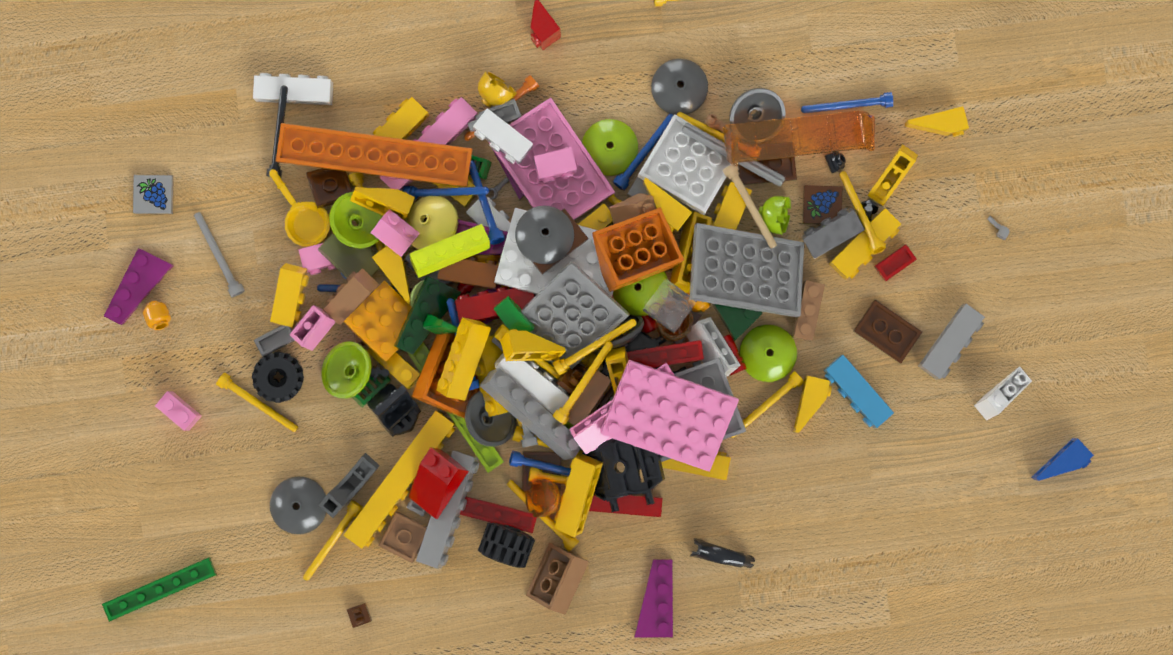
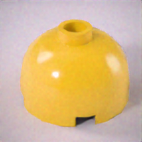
M485 71L478 83V92L483 98L481 102L488 107L505 104L507 101L512 100L517 93L513 87L509 86L507 88V85L504 83L505 81L491 72L487 73Z

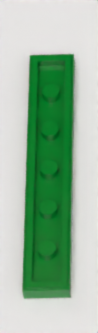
M208 557L107 601L102 606L110 622L217 575L211 558Z

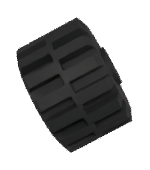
M282 352L269 353L262 357L254 366L252 373L253 387L257 390V394L265 398L266 401L275 403L288 401L302 387L304 381L303 368L299 361L292 357L291 354ZM276 372L284 376L280 382L273 378Z
M490 522L487 523L478 551L494 561L516 568H525L535 539L515 527Z

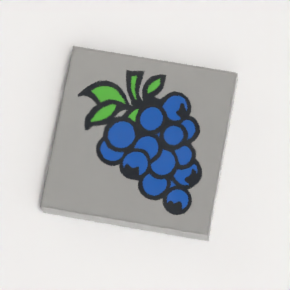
M134 175L133 213L173 214V176Z

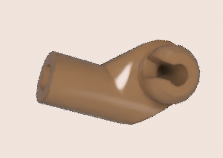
M709 114L705 119L708 127L719 130L726 135L731 130V126L719 120L715 114Z

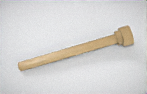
M731 164L722 170L726 177L732 179L771 249L776 247L777 244L738 176L740 173L738 172L737 164Z

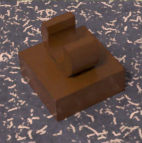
M569 368L567 369L568 372L559 377L557 384L571 395L581 381L583 374L578 370L573 371Z
M366 603L347 609L353 628L372 621Z

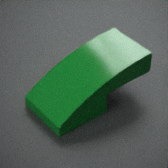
M509 296L494 307L495 312L509 330L516 329L528 332L534 330V325L521 313L522 309Z

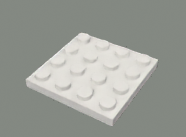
M674 114L637 177L642 180L646 177L671 197L705 215L726 178L722 170L735 162L682 133L685 123L689 122Z

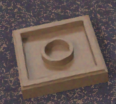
M396 511L378 546L413 563L420 550L427 526Z

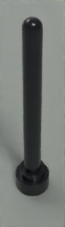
M285 85L280 88L272 163L266 172L268 177H270L269 171L274 169L282 178L281 166H279V162H276L281 123H284L288 95V87Z

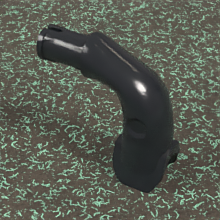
M694 538V544L698 545V550L696 552L692 551L690 557L739 568L743 566L752 568L754 566L751 563L755 562L753 556Z

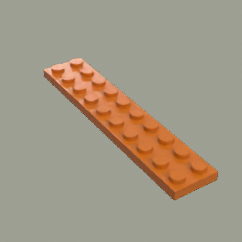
M281 123L276 162L468 187L473 149Z

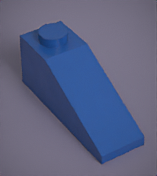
M1072 438L1031 478L1040 481L1080 469L1081 467L1085 468L1091 463L1090 459L1094 455L1078 438Z

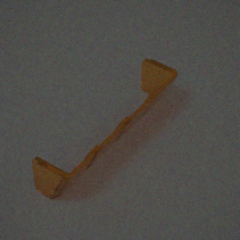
M848 111L727 124L723 126L727 161L734 167L738 166V163L858 149L875 150V117L866 111Z

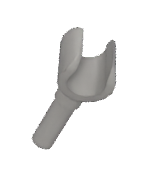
M507 178L494 188H489V192L493 190L495 193L491 199L497 198L498 191L509 181Z
M989 216L987 220L999 230L996 236L1005 240L1009 235V229L1001 226Z

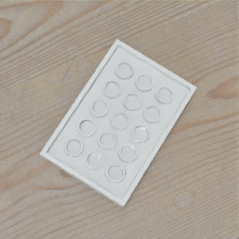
M519 208L514 209L494 283L538 294L573 261L612 297L613 291L609 292L602 276L592 233L597 230L578 225L589 239L542 275L517 247L515 240L516 226L519 219L527 211Z

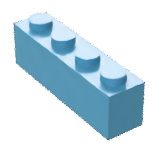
M840 355L823 370L826 373L824 375L831 384L835 383L837 385L838 393L844 399L847 397L851 401V404H849L856 413L860 412L864 416L862 420L869 428L871 426L878 428L894 414L844 355Z

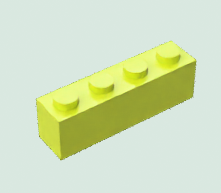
M480 224L409 253L410 260L418 278L490 249V240L483 225Z

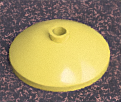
M427 196L419 199L411 206L405 222L420 233L411 245L417 249H422L455 235L458 227V215L454 205L442 196Z

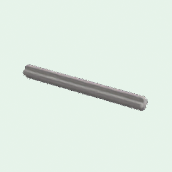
M685 123L682 128V133L777 186L783 184L785 180L783 175L690 123Z

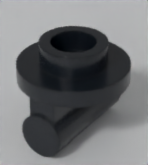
M835 151L824 156L832 174L845 167L846 159L842 153Z
M866 200L861 202L871 222L872 214L878 212L879 206L872 200Z
M377 363V367H372L370 377H373V382H376L377 377H380L382 380L388 378L389 371L387 369H379L380 363Z

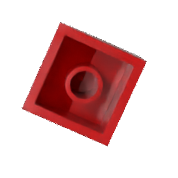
M534 0L530 26L531 41L536 48L540 46L542 50H545L561 38V29L539 0Z

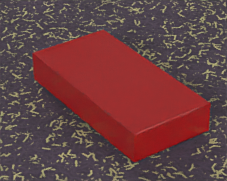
M905 244L874 267L883 280L887 281L916 261L917 258L907 244Z

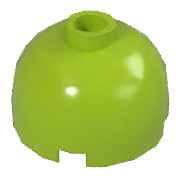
M773 196L765 201L763 207L760 206L759 213L771 233L783 235L786 232L790 221L788 209H791V200L789 197Z

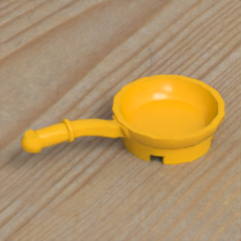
M274 169L270 170V178L273 179L277 189H280L291 204L285 218V230L288 237L295 244L302 247L320 244L327 237L330 230L327 211L323 207L317 209L314 202L296 203L297 201L286 187V183L278 175V172Z

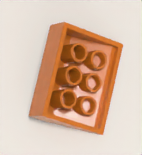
M661 207L592 233L601 273L609 292L672 269L684 261Z
M455 333L436 334L411 397L465 419L467 403L475 393L480 391V388L469 390L465 401L446 397L436 390L445 362L448 359L451 345L454 342Z

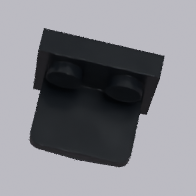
M387 384L367 403L380 424L392 437L411 432L418 419V414L421 412L408 391L403 386L397 389L393 384Z

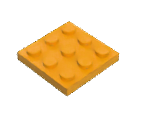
M384 280L346 318L344 323L386 362L399 349L394 345L412 307Z

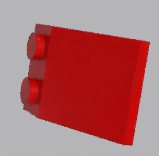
M430 447L419 465L409 498L432 517L438 519L469 471L443 450Z

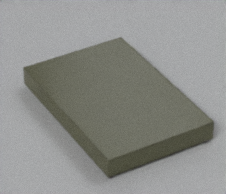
M334 233L317 249L346 278L354 271L358 273L362 268L372 277L379 269V266L372 258L376 253L370 247L362 249L349 247L340 242Z

